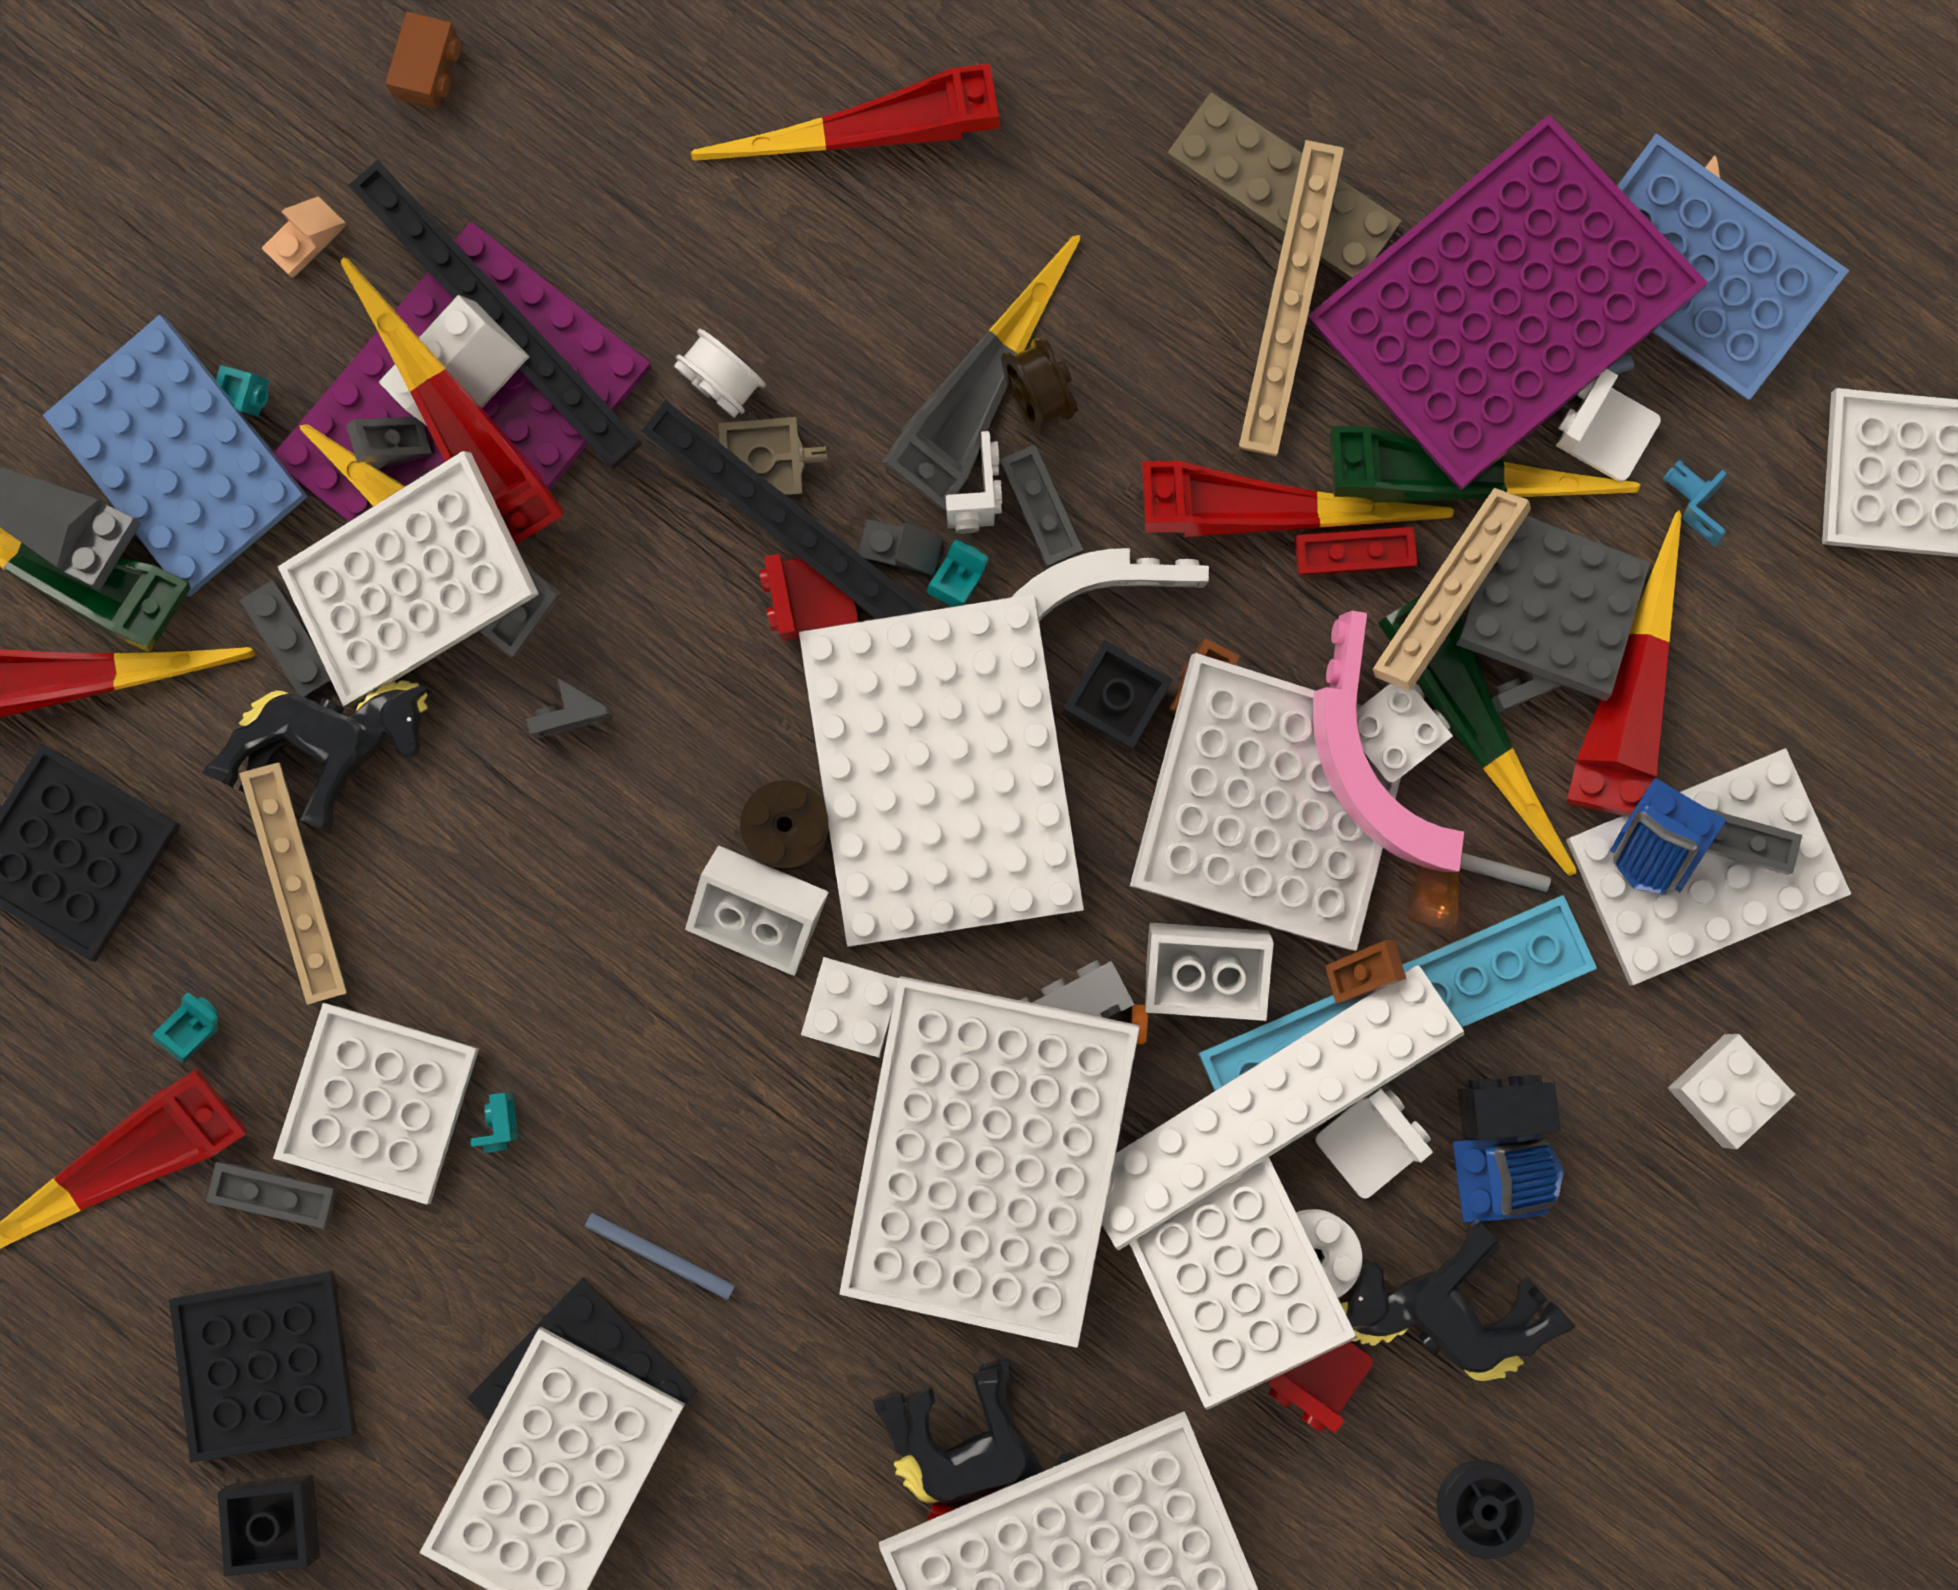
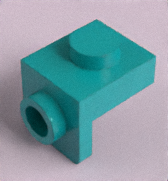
M220 365L216 381L235 404V410L259 417L261 408L265 406L268 399L267 387L269 379L250 372Z
M954 540L946 559L929 583L926 593L951 607L965 605L982 578L989 560L988 556L971 545Z
M187 992L181 998V1007L152 1034V1040L180 1063L184 1064L217 1032V1010L205 998L199 997L196 999Z

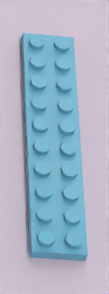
M1564 895L1402 964L1404 972L1417 965L1420 966L1461 1027L1597 969ZM1331 995L1199 1052L1198 1056L1214 1092L1364 998L1336 1004L1334 995Z

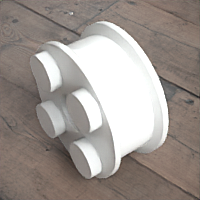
M699 328L697 334L700 338L685 356L678 354L675 357L677 362L674 367L692 381L691 384L706 397L715 399L716 403L723 410L735 418L738 413L743 414L745 412L742 405L757 387L764 389L766 384L733 352Z
M1307 1209L1296 1212L1313 1248L1321 1250L1319 1261L1339 1298L1354 1285L1360 1274L1362 1266L1360 1242L1352 1228L1330 1212L1319 1209Z

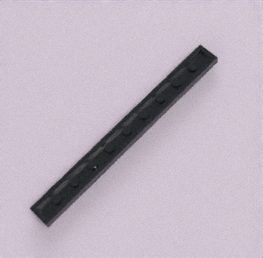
M378 159L349 184L351 190L453 299L460 295L477 302L520 346L529 358L521 365L519 370L612 470L642 445L636 435Z
M667 400L663 402L641 430L646 436L876 619L930 611Z

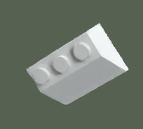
M460 295L449 304L419 337L481 408L485 406L529 358L520 346L477 302ZM394 365L379 383L407 412L426 425L399 370Z
M718 845L701 874L685 930L795 976L819 921L828 891Z
M1149 923L1145 1012L1266 1021L1273 953V940L1270 932L1266 930Z

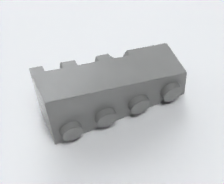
M1098 960L1078 969L1076 972L1080 978L1065 985L1061 978L1042 988L1041 991L1044 997L1032 1002L1033 1004L1106 1019L1119 1011L1135 1005L1112 961L1100 966ZM1025 997V998L1019 1000V1001L1029 1002L1028 999H1027V997Z

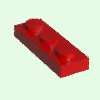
M1414 527L1296 535L1294 538L1298 577L1414 569L1417 566Z

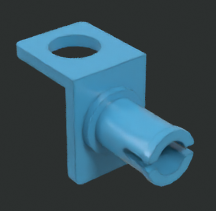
M1679 460L1675 463V468L1671 467L1666 473L1663 480L1690 500L1682 520L1713 546L1717 547L1721 543L1726 531L1700 508L1720 489L1727 473L1722 470L1712 481L1705 482ZM1701 522L1708 526L1712 532L1707 530Z

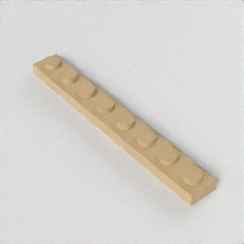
M1305 140L1238 449L1277 456L1342 160L1343 147Z

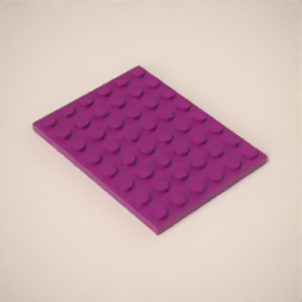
M1548 114L1308 315V321L1461 491L1598 378L1601 373L1609 369L1703 291L1708 282Z
M470 221L454 240L613 412L619 408L652 368L650 362L473 222ZM427 272L396 308L395 312L419 338L454 299ZM378 331L274 452L291 476L349 522L371 509L373 505L301 431L300 425H310L354 453L346 427L352 420L414 417L379 383L395 363ZM519 369L482 408L542 475V480L549 490L588 445ZM424 423V430L432 454L382 471L404 486H408L444 463V459L428 427Z

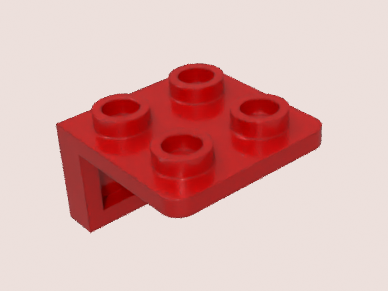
M780 554L764 557L766 568L759 570L764 593L771 592L774 607L767 608L771 631H779L782 642L800 639L799 632L858 623L855 601L801 558L782 562Z
M1348 1342L1267 1381L1266 1383L1271 1386L1268 1394L1286 1408L1292 1402L1305 1411L1301 1418L1319 1432H1322L1327 1427L1336 1434L1345 1421L1339 1413L1371 1369L1373 1360L1356 1345Z

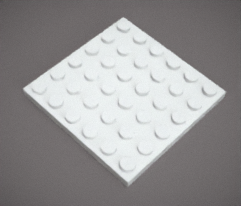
M1198 653L1191 655L1130 887L1349 951H1357L1383 847L1373 841L1354 823L1339 803L1326 779L1317 753L1313 729V697L1315 690ZM1356 703V710L1362 705ZM1368 760L1371 769L1380 783L1395 799L1401 778L1393 783L1386 782Z

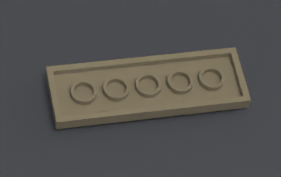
M1210 92L1167 152L1166 158L1284 237L1302 153ZM1337 178L1319 262L1347 281H1350L1378 257L1402 220L1340 178Z

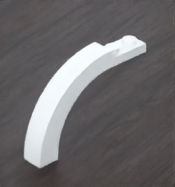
M1130 548L1106 549L1069 558L1048 568L1031 579L1012 597L1034 594L1040 622L1042 618L1065 601L1095 589L1114 586L1205 588L1209 582V566H1199V560L1178 559L1175 561V565H1160V560L1156 558L1136 559V564H1130Z

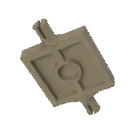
M796 417L718 423L720 444L788 498L803 497L802 474L805 464L828 463L826 446L803 448L798 436ZM724 498L725 503H730L727 499Z

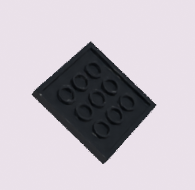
M40 744L0 808V908L89 961L96 962L181 824L49 746Z
M334 1270L169 1299L190 1463L346 1437L357 1433Z
M583 1277L467 1399L490 1421L540 1327L684 1404L698 1392V1389Z

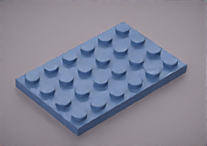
M1656 133L1617 187L1696 269L1708 284L1703 291L1652 333L1742 398L1749 401L1849 270Z
M158 315L43 414V416L113 506L141 523L135 534L164 571L188 581L191 589L186 596L191 597L308 496L240 411L235 410V404L169 320L162 315Z

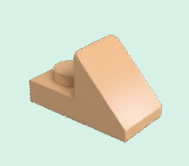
M320 197L285 208L282 213L289 221L262 247V250L292 279L347 226L346 222Z

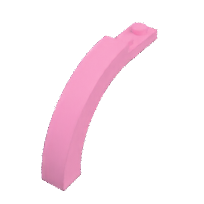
M1352 610L1339 615V620L1334 622L1331 633V641L1335 644L1334 659L1330 660L1326 672V680L1330 683V688L1326 687L1314 691L1313 697L1314 737L1317 753L1326 779L1339 803L1354 823L1384 849L1407 862L1444 873L1460 871L1464 831L1444 828L1414 815L1388 793L1371 769L1360 741L1356 713L1357 690L1367 613Z

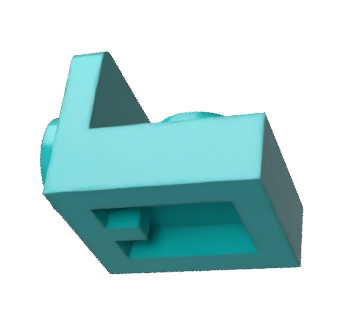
M513 1092L489 1095L490 1103L485 1104V1120L488 1128L493 1127V1135L470 1139L471 1147L483 1145V1153L508 1150L507 1142L519 1140Z

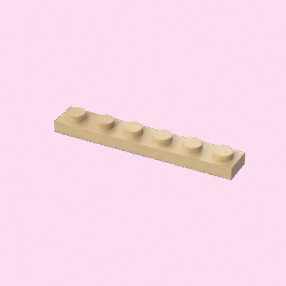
M1496 488L1492 490L1373 667L1376 678L1411 691L1530 512L1531 508L1528 499Z
M278 762L239 773L306 1004L348 993L281 763Z

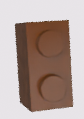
M406 11L385 82L393 98L434 109L439 108L441 98H446L450 89L451 78L449 71L452 61L456 62L461 51V40L452 23Z

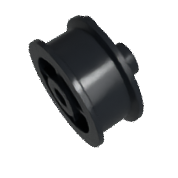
M1473 1460L1457 1466L1445 1477L1437 1496V1513L1442 1528L1462 1550L1475 1557L1497 1559L1508 1556L1518 1550L1531 1533L1535 1516L1531 1494L1526 1485L1516 1475L1498 1463L1488 1460ZM1490 1504L1489 1512L1482 1515L1483 1507Z

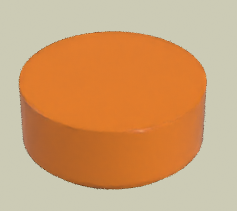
M1135 1004L1130 1008L1129 1023L1140 1025L1137 1045H1144L1147 1038L1148 1013L1145 1012V1005Z

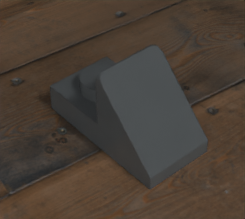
M416 417L354 419L346 425L357 463L371 462L380 471L432 454L423 423Z
M867 519L858 554L871 563L934 577L943 539L904 522L903 527Z
M1517 668L1524 684L1521 683L1520 678L1509 681L1497 687L1500 694L1491 700L1496 712L1500 713L1564 685Z
M558 678L564 709L559 710L558 705L543 707L535 711V717L527 718L526 721L530 735L539 739L610 720L613 717L611 711L605 705Z

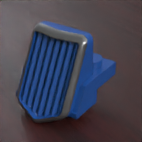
M1655 778L1610 849L1614 853V865L1634 890L1661 895L1670 894L1674 890L1681 893L1724 826L1726 819Z
M1539 1134L1453 1141L1463 1223L1473 1222L1475 1218L1479 1221H1490L1549 1214L1548 1208L1557 1203L1564 1169L1551 1144L1544 1139H1539Z

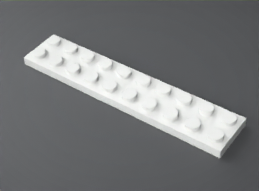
M1417 965L1405 972L1406 979L1373 992L1115 1154L1102 1226L1116 1249L1119 1251L1462 1037L1464 1030L1420 966Z

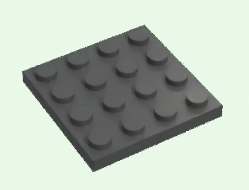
M1526 516L1471 599L1456 645L1607 701L1612 695L1650 562Z

